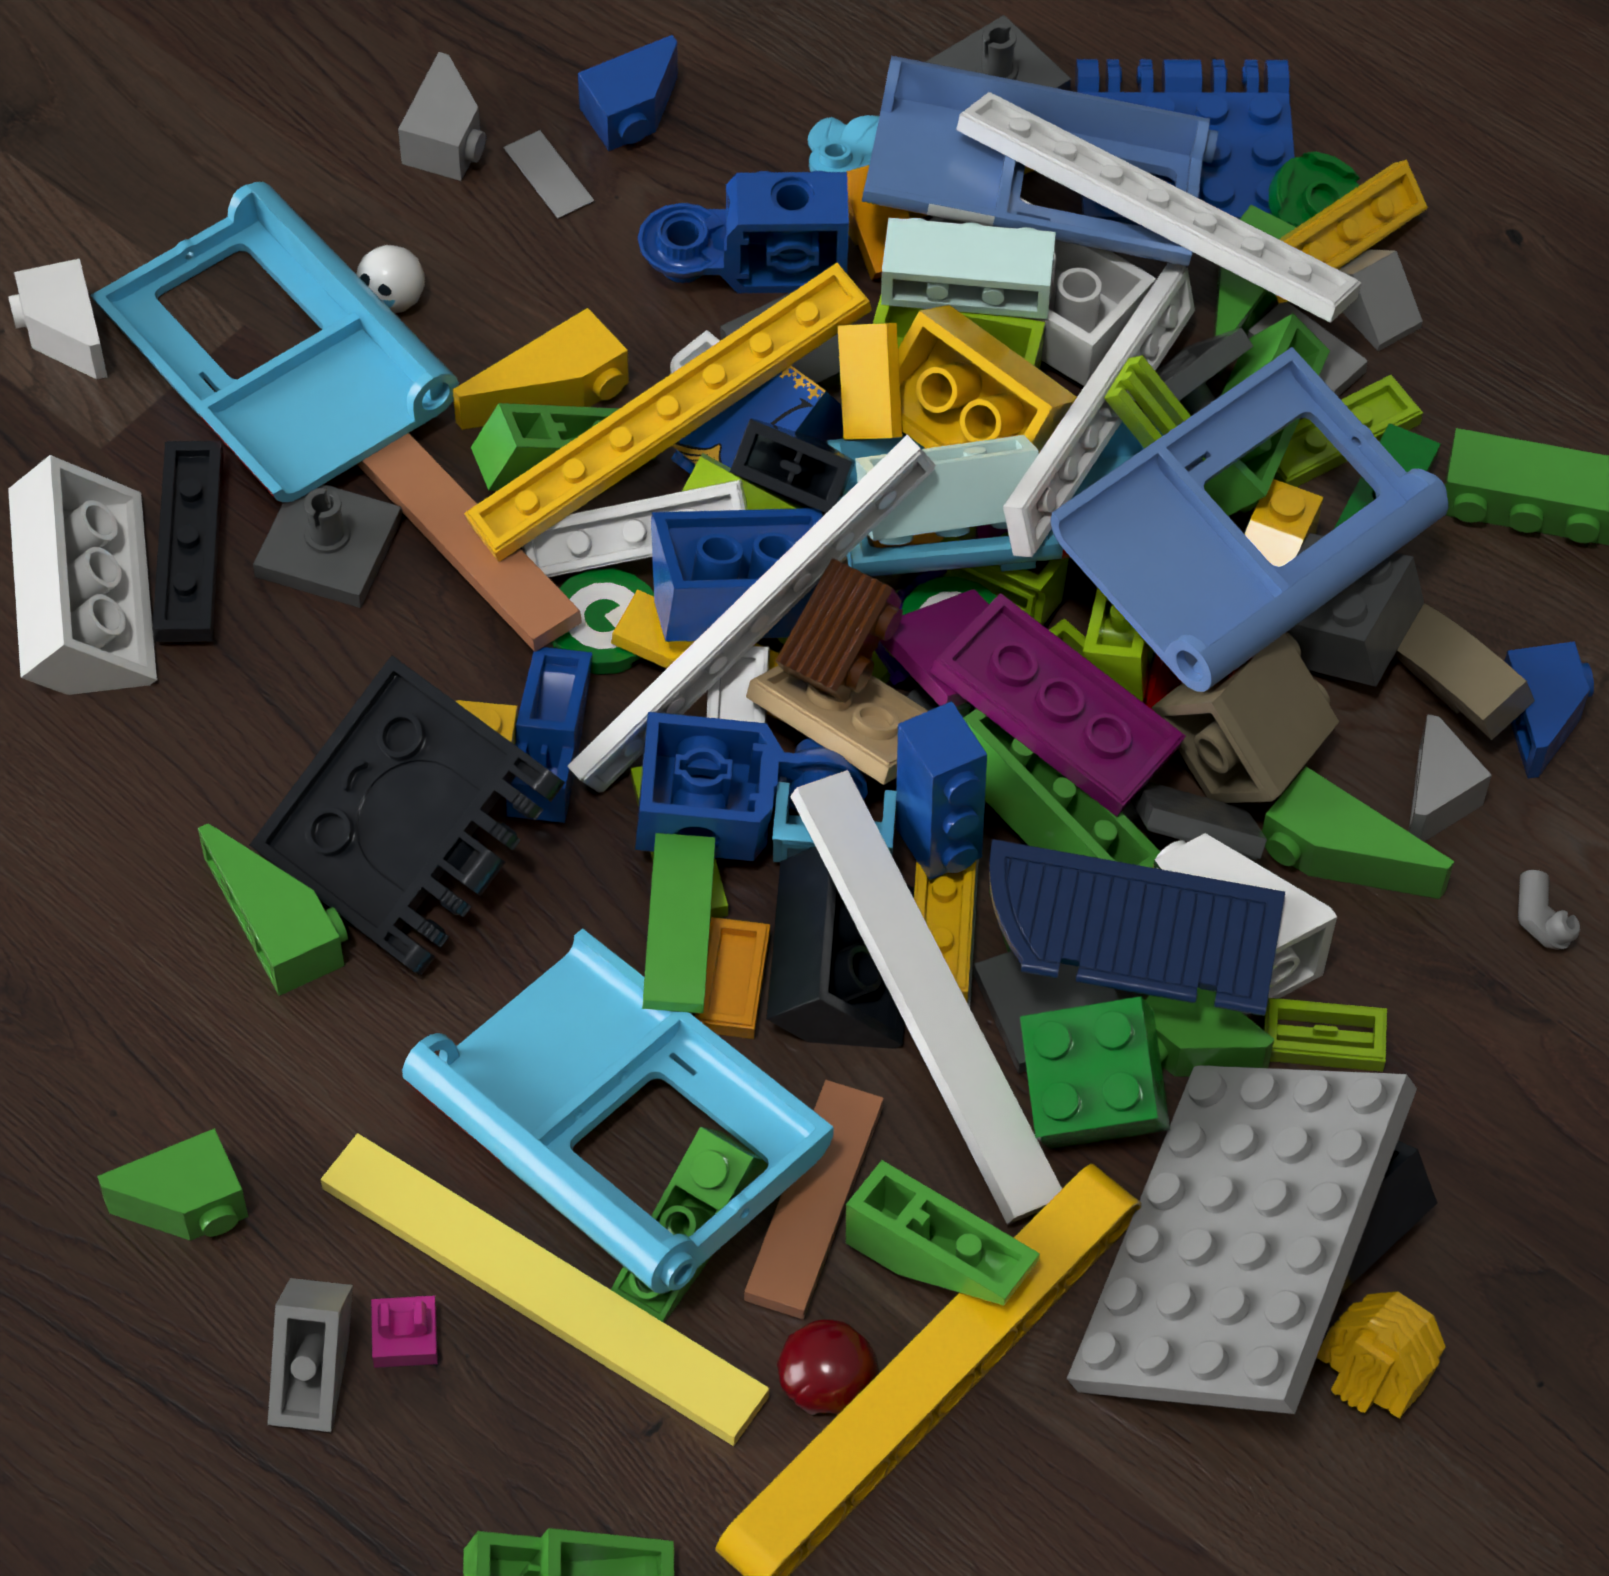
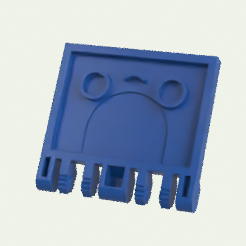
M1076 59L1075 90L1078 93L1210 119L1209 129L1218 131V137L1212 163L1202 161L1198 199L1238 219L1242 217L1250 205L1272 215L1269 208V185L1279 168L1295 157L1289 97L1290 76L1288 60H1265V93H1259L1257 60H1245L1241 71V83L1244 86V92H1226L1227 68L1225 67L1224 60H1212L1210 71L1211 92H1202L1201 60L1163 59L1162 92H1153L1152 59H1140L1139 66L1136 69V83L1139 86V92H1120L1122 68L1119 65V59H1107L1105 73L1106 92H1099L1098 59ZM1149 173L1175 186V183L1171 178L1163 175ZM1081 195L1082 215L1142 226Z

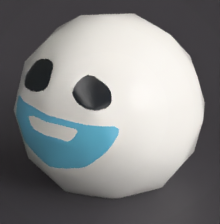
M395 245L376 247L363 256L356 273L394 313L404 312L416 304L425 284V273L418 258L408 249Z

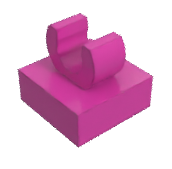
M435 1296L371 1299L372 1358L374 1368L438 1364Z

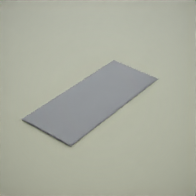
M540 130L503 147L557 219L594 201Z

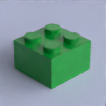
M1141 996L1020 1016L1035 1138L1045 1146L1053 1149L1170 1130L1154 1010Z

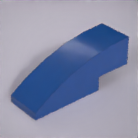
M542 647L538 651L533 652L516 722L515 746L565 782L550 802L521 779L515 777L510 785L544 809L536 820L565 823L575 775L567 766L578 756L591 673L592 652ZM506 799L508 817L526 818L514 809L513 804Z

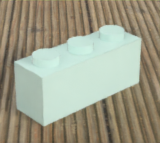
M888 218L882 265L881 305L922 309L950 305L959 312L1048 319L1056 232L1039 231L1029 227L1016 229L983 226L978 223L935 222L921 218Z
M1025 435L922 449L935 463V469L868 535L873 541L879 540V543L884 545H901L911 542L913 535L935 532L936 535L941 537H957L969 533V527L988 524L997 529H1007L1003 506L1038 456V449ZM887 454L855 458L857 483Z

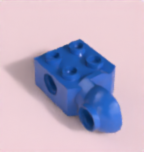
M759 171L756 173H736L726 184V209H706L700 205L678 203L666 205L652 212L640 226L637 239L641 254L653 269L674 282L687 283L697 280L702 275H720L737 293H790L835 263H838L847 273L849 235L847 172Z
M648 712L635 850L654 852L655 833L715 837V858L754 861L767 845L768 824L772 816L773 806L776 805L778 782L790 783L789 808L798 812L790 797L797 787L848 770L860 795L865 800L868 795L866 779L863 772L850 764L843 756L823 747L811 738L800 742L795 749V753L784 752L767 723Z

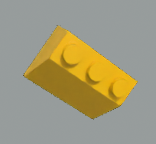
M950 305L920 310L898 348L902 432L925 449L1025 435L1040 453L1077 398V396Z

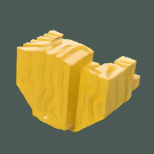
M1398 1291L1367 1294L1362 1302L1353 1303L1339 1317V1320L1329 1329L1318 1351L1317 1358L1324 1363L1330 1362V1366L1339 1372L1331 1391L1334 1395H1340L1343 1402L1348 1401L1349 1406H1357L1358 1411L1366 1413L1375 1403L1384 1409H1389L1392 1415L1400 1419L1425 1390L1446 1346L1433 1314Z

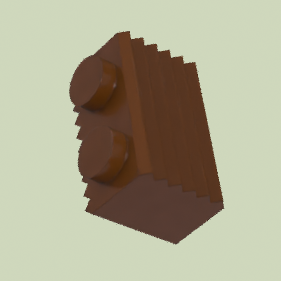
M832 558L775 661L785 673L846 703L852 691L859 693L868 683L874 669V661L870 659L873 652L877 649L879 641L881 639L884 641L890 640L896 632L903 613L902 609H900L902 600L889 585L883 584L879 580L873 579L869 575L861 573L857 569L851 568L847 564Z

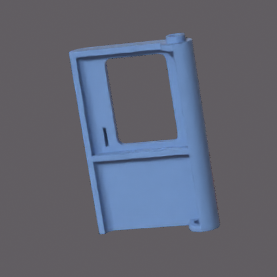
M1291 347L1053 511L1050 520L1052 531L1062 548L1179 680L1197 692H1205L1445 516L1448 510V498L1444 483L1436 475L1422 469H1411L1406 472L1374 437L1371 430L1360 422L1297 351ZM1306 418L1314 423L1374 489L1377 497L1287 564L1277 567L1264 557L1204 489V484L1295 420Z

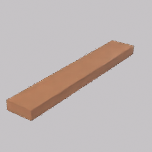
M409 433L357 464L395 505L401 506L402 513L534 652L582 623L580 610L521 549H518L500 562L496 560L465 517L464 513L476 506L477 503Z

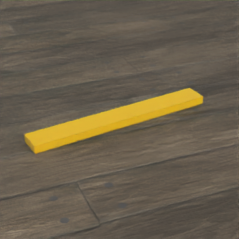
M835 263L465 512L468 523L498 562L502 561L838 334L839 325H851L871 312L869 299L842 267Z

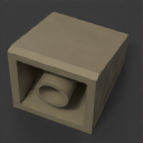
M1288 632L1281 635L1205 692H1197L1182 682L1152 706V709L1158 715L1186 735L1178 751L1209 799L1223 803L1273 801L1281 795L1339 723L1338 718L1330 707V697L1327 691L1318 681L1313 679L1300 657L1301 650L1298 643Z

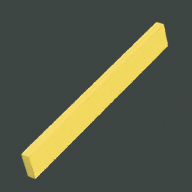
M358 1133L320 1179L322 1189L732 1446L737 1443L769 1398V1388Z

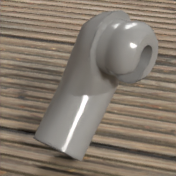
M1540 870L1523 872L1520 874L1518 921L1520 925L1546 948L1555 950L1567 948L1579 936L1580 924L1575 915L1568 917V912L1565 910L1555 912L1548 906L1550 877L1547 873Z

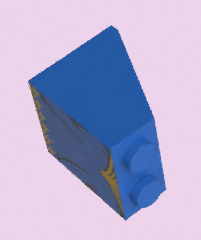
M790 365L672 445L676 452L670 459L689 474L692 473L702 453L731 468L749 419L752 418L819 438L826 443L827 440L841 439L843 437L842 405L826 390Z

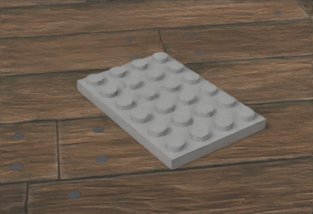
M1221 1066L1194 1067L1170 1124V1130L1167 1131L1139 1200L1141 1208L1134 1212L1068 1374L1067 1380L1077 1392L1295 1414L1417 1088L1407 1074Z

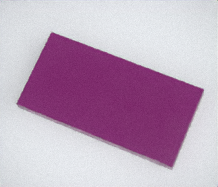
M1001 593L938 656L929 671L1116 817L1177 751L1186 738V735Z

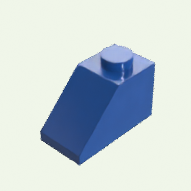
M670 35L578 73L579 108L608 151L626 144L636 143L645 136L656 132L678 78L677 41L674 36Z
M1575 641L1507 650L1504 661L1527 681L1535 700L1511 722L1527 779L1536 778L1541 775L1579 723L1587 697H1592L1594 693V679L1591 667L1587 662L1581 663Z

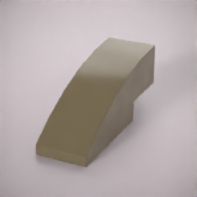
M1425 603L1394 655L1396 659L1456 714L1461 711L1491 740L1535 701L1527 681L1477 638Z

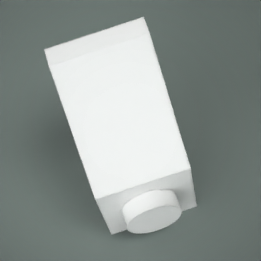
M80 258L14 272L19 294L8 296L15 327L16 329L27 327L32 349L92 378H106L107 372Z

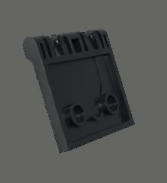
M391 655L249 846L275 866L313 889L318 899L330 908L334 907L340 916L412 971L422 976L436 956L401 931L403 927L408 923L433 943L442 947L449 937L445 933V929L433 920L426 919L416 912L427 895L431 893L450 912L464 917L472 906L439 882L445 871L481 896L506 863L471 836L480 826L511 850H514L521 839L503 822L498 823L488 815L501 796L509 800L513 804V808L526 818L536 820L544 810L511 786L512 781L515 777H518L550 802L565 782Z

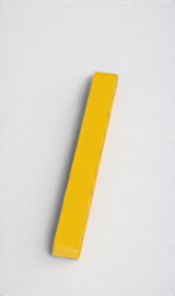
M1089 1164L1084 1167L1014 1237L1016 1240L1040 1253V1259L1007 1303L1000 1305L959 1293L735 1518L720 1537L716 1545V1552L743 1576H789L1123 1235L1130 1225L1135 1210L1141 1208V1202L1096 1165Z

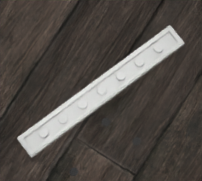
M991 92L985 94L959 115L957 131L1330 323L1358 297L1362 284L1359 280Z
M1167 263L1004 504L1003 509L1013 556L1033 557L1052 529L1050 520L1052 512L1071 500L1121 424L1122 420L1104 397L1128 358L1143 355L1156 371L1194 313V301L1189 272L1186 266ZM1126 389L1127 393L1131 396V398H1132L1134 401H1136V400L1132 397V395L1128 392V390Z
M906 435L567 767L580 781L599 793L604 792L643 754L648 712L683 715L820 581L831 559L834 558L841 561L935 469V463Z
M846 770L797 787L790 797L1007 1225L1040 1212L1062 1190V1187L1037 1138H1035L1015 1095L849 771Z

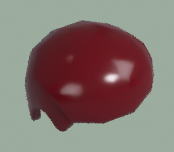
M816 1320L789 1335L777 1361L782 1390L799 1408L812 1416L821 1412L839 1415L880 1373L876 1354L870 1343L852 1326L837 1320Z

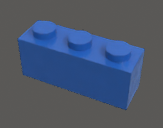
M952 701L898 724L896 829L929 880L948 872H961L971 866L975 860L982 858L987 753Z

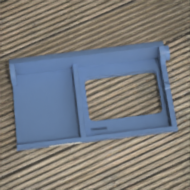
M891 56L862 202L967 223H978L983 226L1016 229L1029 227L1039 231L1056 232L1055 240L1189 266L1192 251L1145 227L1023 202L1020 198L1025 165L957 131L959 115L985 94L991 92L1147 173L1171 178L1175 183V187L1198 198L1202 161L1212 163L1218 137V131L1209 129L1210 119Z

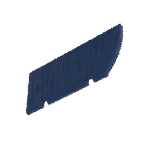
M992 839L989 861V886L992 904L999 927L1010 949L1022 965L1021 972L1058 978L1060 963L1079 966L1076 973V982L1190 1003L1197 1001V988L1216 991L1214 1007L1265 1016L1285 891Z

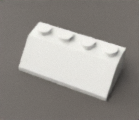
M49 455L8 488L21 678L66 695L149 686L157 680L141 492Z

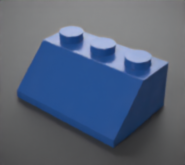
M816 508L652 512L651 537L654 603L665 642L696 641L823 517L822 512ZM818 583L762 638H788Z

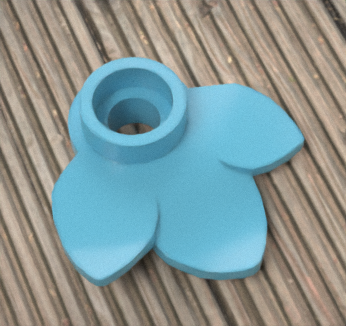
M860 116L851 120L847 125L833 117L825 118L816 123L808 136V146L812 150L809 156L810 171L846 172L869 165L879 116Z

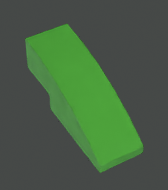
M655 833L642 1009L703 1013L715 837Z
M548 1528L542 1537L477 1531L463 1551V1576H674V1541Z

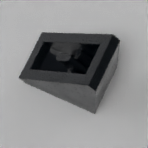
M752 418L749 419L730 472L827 513L842 498L855 461L819 438Z

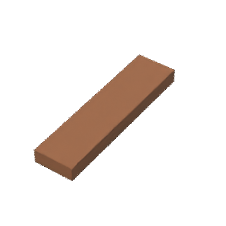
M825 1080L814 1112L834 1127L833 1138L830 1146L817 1163L781 1194L744 1291V1301L804 1320L883 1109V1097Z

